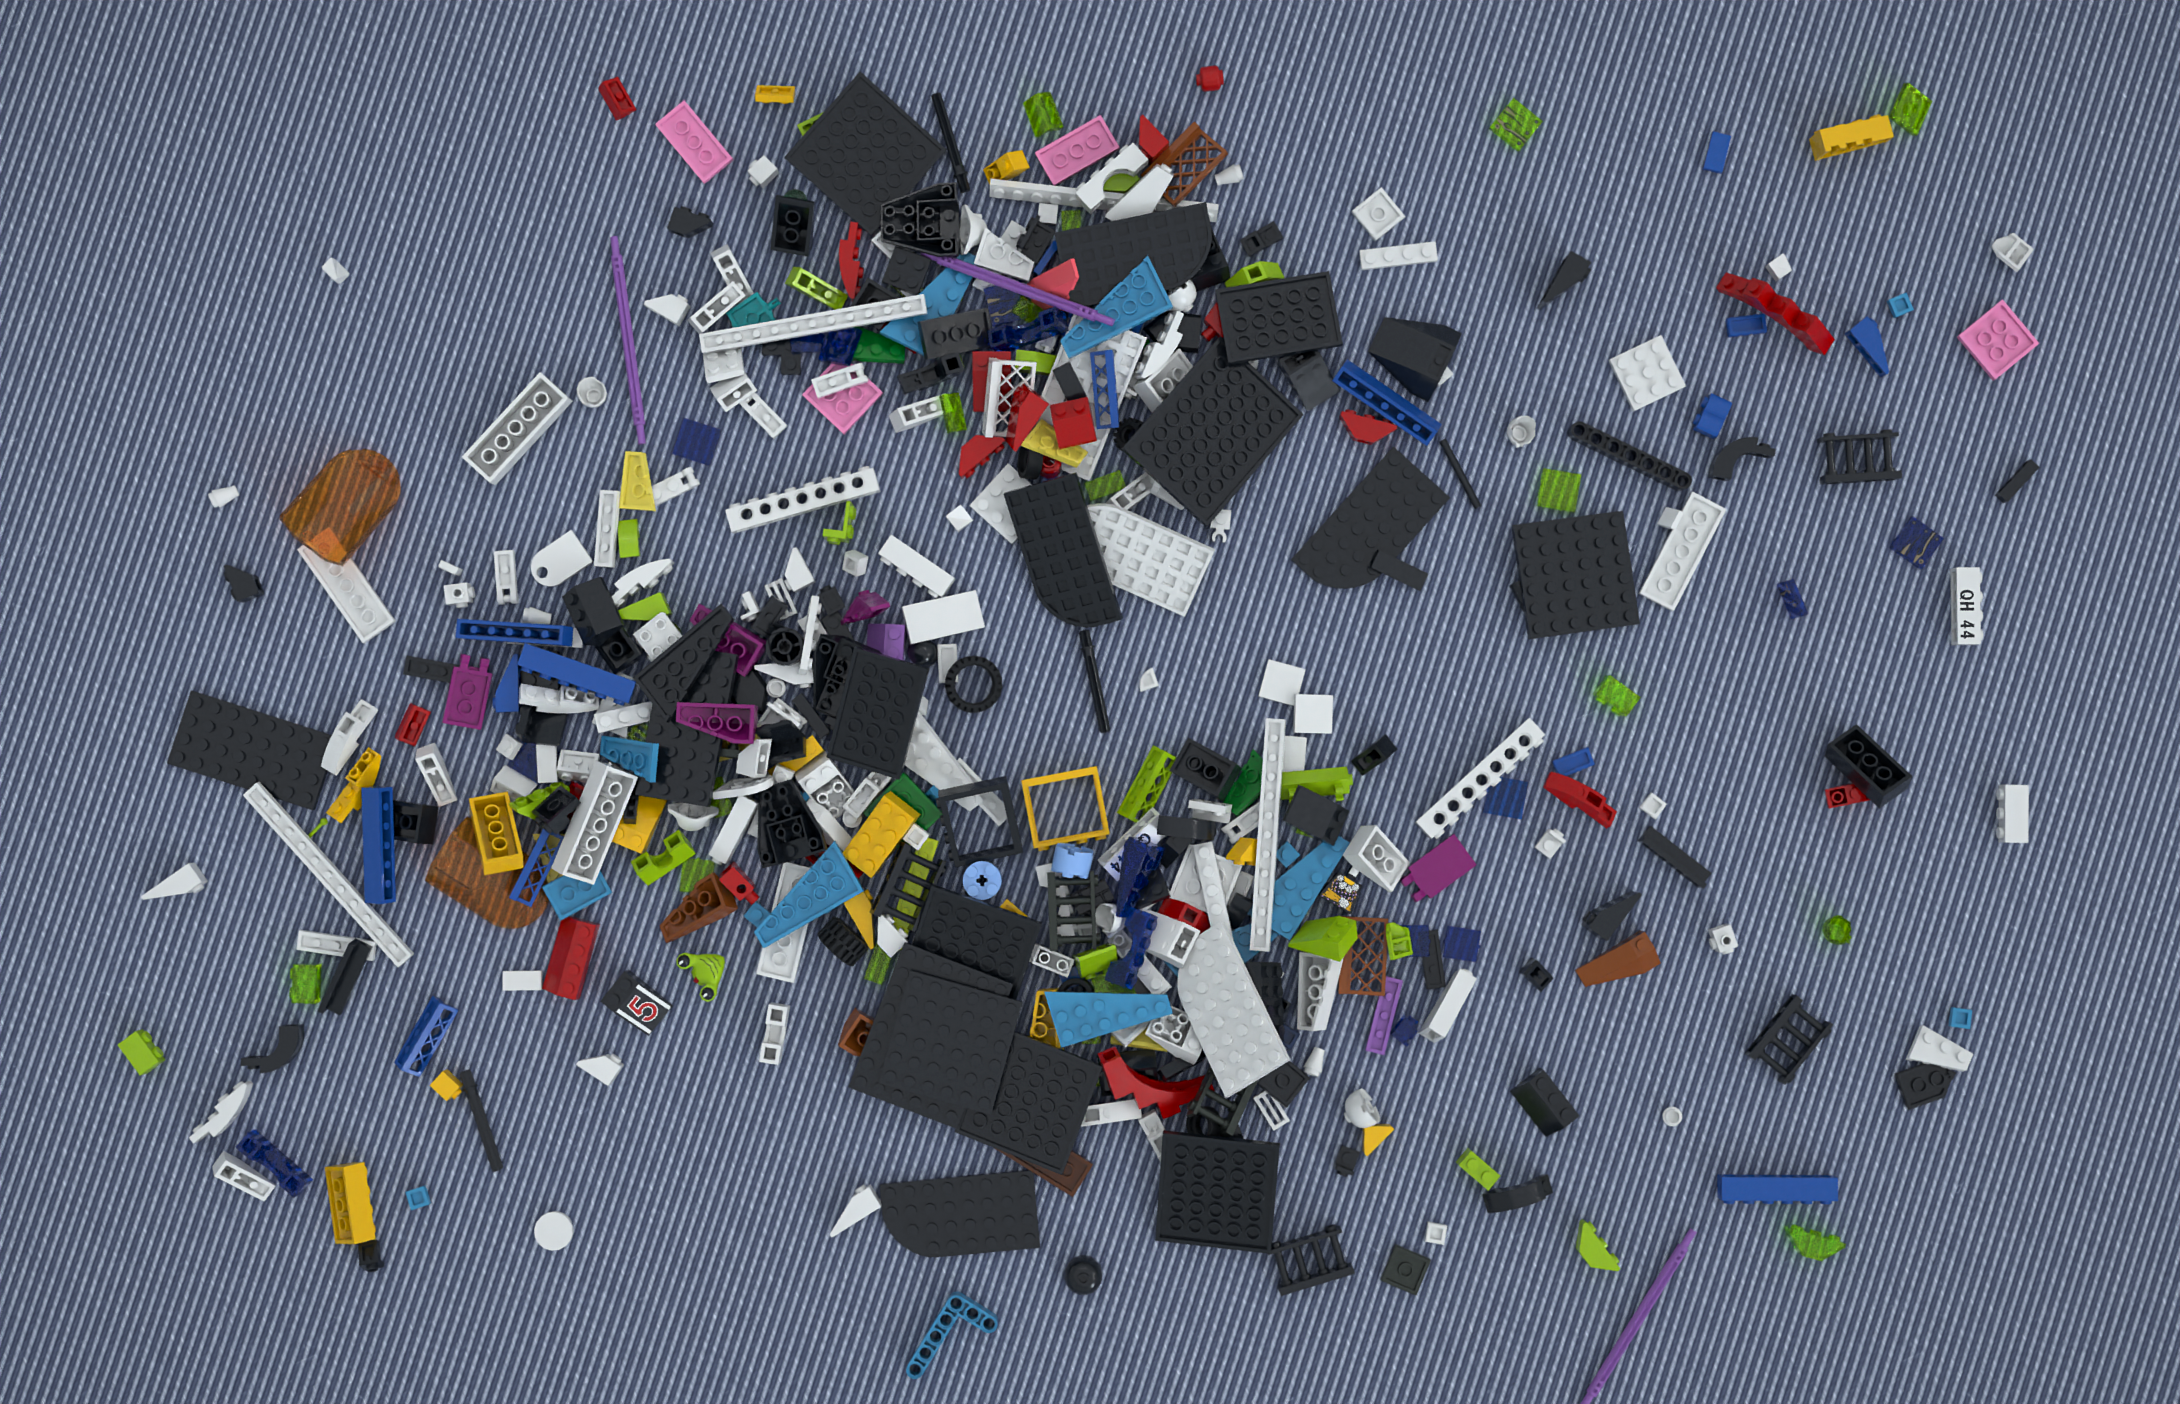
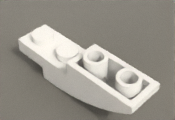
M1177 310L1167 314L1164 320L1165 326L1157 336L1158 342L1149 343L1143 350L1144 357L1135 369V379H1145L1150 376L1173 354L1183 334L1177 332L1184 315L1182 312Z
M663 559L647 563L630 571L614 583L619 589L612 596L617 609L625 604L626 601L624 599L629 595L633 596L639 591L640 588L638 586L642 585L646 589L649 587L653 588L659 582L658 578L663 574L667 575L673 569V560Z
M521 684L519 688L520 704L536 706V711L568 714L598 710L599 697L595 696L596 692L588 690L585 693L576 690V688L561 686L560 690Z
M361 699L351 714L348 712L344 714L326 747L321 763L322 768L337 776L359 744L356 740L377 713V708Z
M1123 929L1107 940L1108 943L1115 944L1118 955L1152 994H1164L1172 987L1137 946L1130 943L1131 938Z
M1035 943L1029 962L1068 978L1075 959L1057 951H1050V948Z
M251 1080L245 1083L243 1081L239 1082L233 1087L235 1091L230 1095L226 1093L218 1099L219 1104L214 1107L217 1111L207 1118L209 1122L205 1125L200 1124L192 1130L194 1134L189 1139L193 1144L201 1141L209 1133L213 1137L220 1135L233 1123L248 1100L253 1085Z
M1134 1099L1090 1105L1081 1127L1143 1118L1142 1110H1139Z

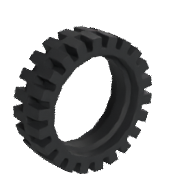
M967 656L959 659L949 668L945 678L946 694L952 704L958 709L969 713L982 712L992 707L1000 697L1002 677L997 667L991 661L980 656ZM967 666H980L991 676V692L981 702H965L956 692V676Z

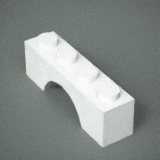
M1134 143L1122 147L1119 151L1120 154L1116 158L1111 157L1104 164L1105 167L1101 171L1099 169L1090 176L1091 179L1087 183L1083 182L1076 188L1075 198L1090 214L1105 202L1103 187L1111 176L1128 174L1134 177L1148 165V158Z
M1052 863L1036 866L1040 886L1048 888L1047 872H1053L1051 871ZM1055 872V876L1062 878V873ZM1068 886L1056 888V895H1060V897L1069 895ZM1060 905L1057 915L1070 917V914L1074 913L1072 905ZM1063 924L1061 927H1057V934H1061V936H1075V933L1078 932L1077 924Z

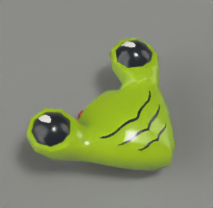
M686 952L680 954L676 959V965L680 969L693 967L691 971L694 978L693 981L700 986H704L699 994L701 999L706 1002L714 1000L724 970L725 958L718 954L695 955Z

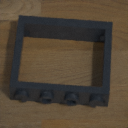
M1006 776L938 790L939 798H935L937 808L942 810L943 815H940L942 827L946 826L947 832L944 833L946 844H950L951 850H948L950 862L954 861L955 867L1023 853ZM1001 790L1013 844L959 855L946 801Z

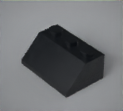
M603 577L578 584L562 596L584 645L601 646L624 626V622Z
M1143 1049L1119 1052L1124 1062L1138 1074L1158 1080L1155 1050ZM1102 1069L1100 1074L1102 1097L1113 1096Z
M1538 1068L1510 1090L1545 1137L1565 1128L1579 1117L1576 1110L1542 1068Z

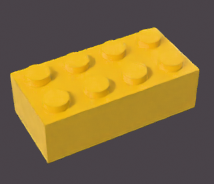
M888 792L882 797L843 851L845 858L870 878H873L878 874L921 814L893 792Z
M508 792L469 798V811L484 875L523 868V853L513 811L509 806Z

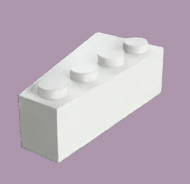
M1299 952L1298 1030H1326L1343 959L1339 962L1311 953Z

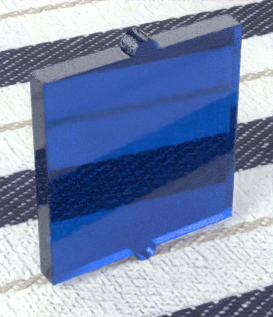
M819 333L791 338V353H823V338L825 335Z
M1400 925L1409 928L1413 951L1412 955L1405 957H1430L1429 943L1431 939H1429V925Z
M1447 926L1446 938L1443 940L1445 943L1443 957L1476 962L1478 949L1481 948L1479 945L1481 931Z

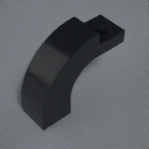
M959 352L940 357L936 362L925 367L900 374L897 378L904 395L945 382L961 374L965 369Z
M1757 437L1735 440L1724 446L1715 455L1710 465L1708 478L1722 481L1731 480L1734 464L1740 456L1753 455L1770 459L1775 456L1776 449L1770 448V445L1765 443L1757 445Z
M1159 815L1157 835L1214 841L1216 821Z
M304 1024L279 1026V1043L276 1050L269 1056L241 1058V1066H247V1069L260 1068V1073L271 1072L286 1066L297 1056L302 1047Z
M1542 1174L1519 1185L1494 1188L1482 1194L1487 1213H1495L1537 1203L1546 1199V1196L1553 1193L1548 1174Z

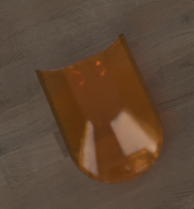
M349 449L334 456L281 513L279 519L296 540L324 561L343 567L397 504L401 492L399 474L390 460L378 452L369 449Z
M467 816L451 833L431 863L425 881L483 919L501 928L515 929L533 923L543 914L549 903L542 887L532 907L509 898L523 868L484 875L470 816ZM522 851L524 868L530 855ZM537 863L535 864L533 869L538 868ZM539 870L531 872L529 876L532 884L540 882L542 878ZM545 879L542 886L548 884L547 879ZM538 885L533 886L534 892ZM531 888L523 889L519 897L530 902L533 896Z

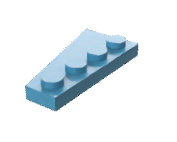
M601 736V756L614 763H619L623 768L633 771L637 776L646 778L645 780L648 782H656L658 743Z

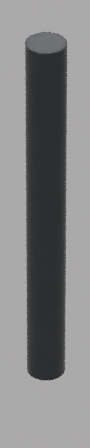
M1445 438L1439 443L1474 509H1477L1481 504Z

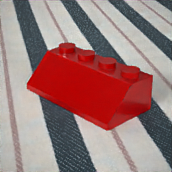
M572 916L561 920L542 989L568 999H580L600 924Z

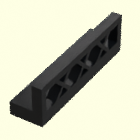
M1648 826L1638 839V842L1697 888L1704 889L1707 885L1705 881L1711 875V872L1652 826Z
M356 938L348 944L319 1006L318 1012L323 1014L328 1009L338 1015L342 1014L373 946Z

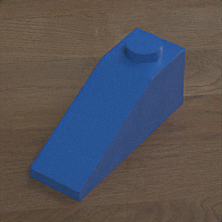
M1866 316L1844 334L1881 378L1889 373L1881 334L1877 328V323L1872 318Z
M520 654L513 655L496 690L495 697H493V708L496 709L497 713L520 712V708L523 705L519 703L521 670L517 663Z

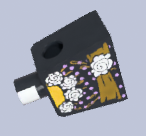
M1353 866L1349 867L1345 875L1337 871L1322 888L1319 896L1351 915L1362 885L1355 881L1360 872Z

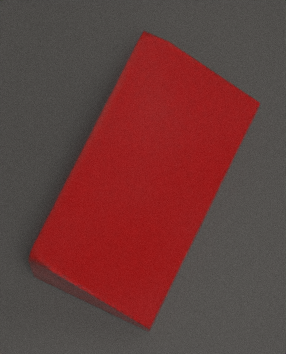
M618 77L603 81L598 89L616 121L636 111V107Z
M410 703L395 734V738L409 745L416 746L431 711Z

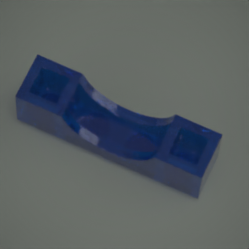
M1053 307L1039 312L1038 317L1027 324L1017 326L1002 325L987 332L992 350L1013 351L1069 330L1065 313L1057 307Z
M1130 907L1124 923L1132 937L1130 951L1121 960L1110 962L1104 980L1132 990L1137 982L1139 968L1144 963L1145 951L1150 946L1152 932L1157 927V916Z
M256 1129L248 1132L236 1146L249 1160L256 1161L269 1169L278 1179L279 1186L293 1198L300 1195L314 1180Z

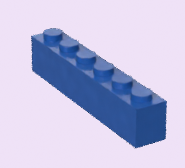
M1348 359L1332 380L1426 446H1428L1442 425Z
M457 619L456 638L572 647L574 627Z
M527 643L524 644L517 665L521 666V671L532 674V671L539 672V677L547 680H550L551 677L559 679V684L569 687V684L576 685V690L585 693L591 690L596 692V697L605 700L607 696L614 698L613 702L622 706L625 703L630 704L637 685L636 681Z
M363 787L361 792L365 903L386 904L396 902L393 787Z
M1717 1174V1198L1726 1204H1735V1201H1743L1744 1204H1754L1755 1201H1762L1763 1204H1774V1201H1781L1782 1204H1793V1201H1800L1801 1204H1812V1201H1820V1204H1832V1201H1838V1178L1834 1175Z

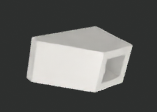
M881 914V917L878 916L877 944L891 958L903 947L904 942L909 941L907 939L908 934L901 927L899 929L893 924L895 921L889 914Z

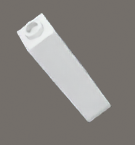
M1163 163L1161 166L1156 164L1107 210L1105 217L1115 221L1152 213L1174 176V173L1171 172L1172 169Z
M748 795L737 798L709 853L713 857L712 861L719 865L729 863L758 809L757 800Z
M1461 968L1455 971L1418 1033L1433 1043L1446 1037L1477 978L1472 976V972Z

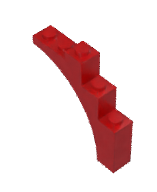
M1726 272L1716 287L1720 293L1736 298L1774 319L1794 334L1810 351L1825 355L1835 340L1817 316L1801 311L1792 299L1776 294L1768 282L1756 278L1749 280Z
M1115 1046L1098 1053L1107 1083L1115 1100L1132 1093L1139 1110L1156 1103L1163 1119L1181 1112L1179 1106L1195 1098L1205 1077L1203 1075L1178 1082L1154 1080L1138 1074L1130 1068L1121 1058ZM1211 1083L1209 1089L1214 1091L1213 1085Z

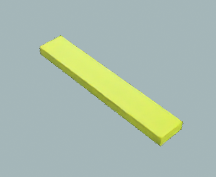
M928 837L921 848L915 850L914 854L933 861L939 841ZM912 861L908 872L926 880L930 869ZM906 880L902 891L920 898L923 887ZM899 899L896 909L913 917L917 906ZM893 917L895 927L897 929L901 927L908 934L909 930L907 928L909 923Z

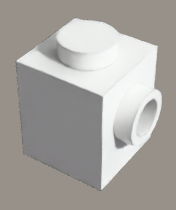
M763 155L759 160H754L749 165V180L756 187L760 185L764 189L779 174V171Z
M470 583L444 585L446 605H456V608L468 607V603H473L475 589L471 587Z
M1723 924L1708 929L1711 937L1709 944L1713 950L1715 949V952H1722L1724 955L1733 952V948L1738 947L1731 924Z

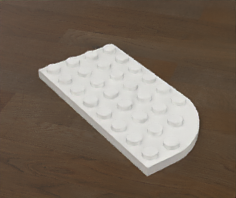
M1073 314L1066 334L1084 318ZM1127 330L1070 359L1061 344L1041 395L1049 405L1035 426L1043 419L1054 427L1050 405L1066 402L1067 399L1053 370L1070 361L1088 397L1097 438L1095 442L1079 445L1088 453L1077 468L1062 462L1063 471L1071 474L1077 472L1078 477L1090 481L1111 428L1097 429L1090 352L1113 350L1119 410L1147 337ZM1105 355L1095 356V364L1101 369L1106 364ZM1101 372L1096 379L1097 384L1104 388L1107 384V376ZM1103 392L1098 397V402L1104 408L1109 403V396ZM1099 406V414H1100L1103 409ZM1104 411L1100 416V425L1111 424L1110 415Z
M1106 503L1087 505L1112 585L1185 617L1215 549L1117 505Z
M1218 922L1198 935L1182 969L1179 968L1177 982L1181 1004L1224 1096L1230 1097L1290 1061V1058L1225 922Z

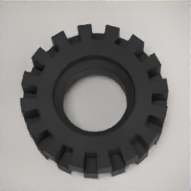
M1131 417L1123 419L1124 423L1120 421V427L1115 428L1117 433H1113V436L1116 437L1113 440L1117 443L1115 446L1123 451L1121 448L1128 441L1129 433L1133 429L1137 431L1144 422Z

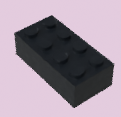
M1857 724L1827 745L1824 756L1879 809L1908 789L1912 775Z
M1246 962L1244 964L1281 1041H1284L1285 1028L1283 1026L1284 1008L1282 1004L1283 988L1281 978L1283 971L1281 963Z

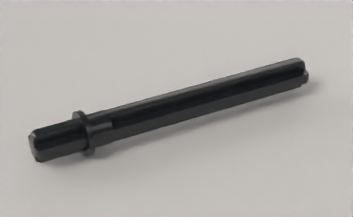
M934 93L931 97L953 166V178L957 179L960 192L965 193L970 191L966 177L968 172L965 171L942 95L941 93Z
M1083 630L1079 632L1082 645L1080 650L1083 652L1099 731L1100 733H1106L1110 731L1095 659V645H1092L1090 631Z
M465 1070L460 1073L464 1086L463 1091L466 1092L493 1172H496L503 1168V1164L477 1090L478 1084H475L471 1070Z

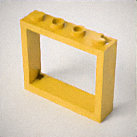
M1097 766L1021 780L1033 846L1038 848V851L1049 850L1050 845L1076 841V844L1088 842L1087 838L1095 837V841L1107 839L1106 835L1110 833ZM1093 775L1103 829L1039 841L1029 787Z

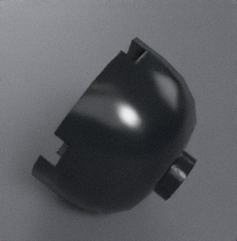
M788 627L779 628L771 633L769 640L766 642L768 657L778 665L792 666L801 660L804 639L796 630Z
M1080 1255L1074 1257L1065 1268L1064 1279L1072 1292L1078 1295H1088L1099 1288L1103 1272L1101 1265L1095 1259L1087 1255Z

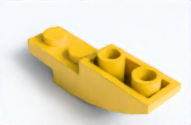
M368 747L361 755L360 759L345 777L349 783L326 812L329 816L342 823L353 808L359 811L362 806L361 788L374 785L381 762L380 754Z

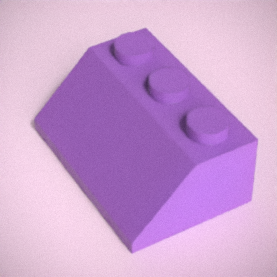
M868 624L867 646L879 650L884 655L904 660L906 625Z

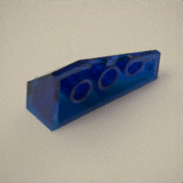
M1129 836V839L1124 844V851L1122 853L1116 909L1117 917H1129L1140 898L1139 891L1149 883L1147 879L1152 870L1156 871L1166 849L1165 847L1138 837Z

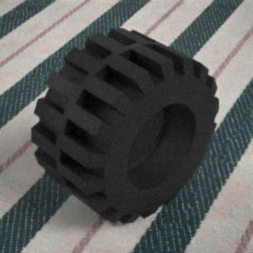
M833 916L817 933L820 941L836 957L849 966H854L868 951L866 942L838 917Z

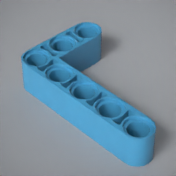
M959 1291L951 1293L909 1360L906 1368L907 1375L912 1379H918L923 1375L958 1316L983 1332L992 1333L998 1326L997 1315ZM959 1298L962 1304L954 1306L951 1300ZM970 1308H975L978 1311V1314L976 1316H970L968 1314V1310ZM947 1314L951 1317V1321L945 1323L942 1321L941 1316ZM990 1318L995 1324L988 1327L984 1324V1320ZM933 1331H938L941 1334V1337L939 1339L932 1338L931 1333ZM929 1348L931 1354L925 1356L921 1353V1349ZM913 1364H917L920 1366L921 1370L919 1372H913L910 1366Z

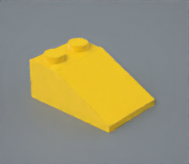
M639 796L636 824H625L623 813L612 842L640 854L646 852L667 800Z

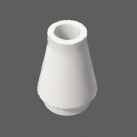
M1233 164L1220 173L1215 174L1218 186L1238 183L1244 179L1239 164Z
M235 485L215 489L208 494L214 508L218 506L221 508L235 497L240 496Z
M532 607L525 608L523 623L550 625L552 614Z
M1317 1047L1313 1048L1312 1053L1303 1066L1305 1068L1304 1073L1315 1077L1322 1073L1325 1050Z

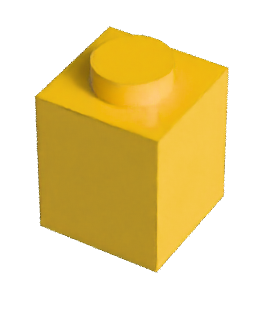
M446 1069L429 1086L444 1100L448 1101L451 1098L455 1100L462 1093L460 1089L463 1087V1083Z

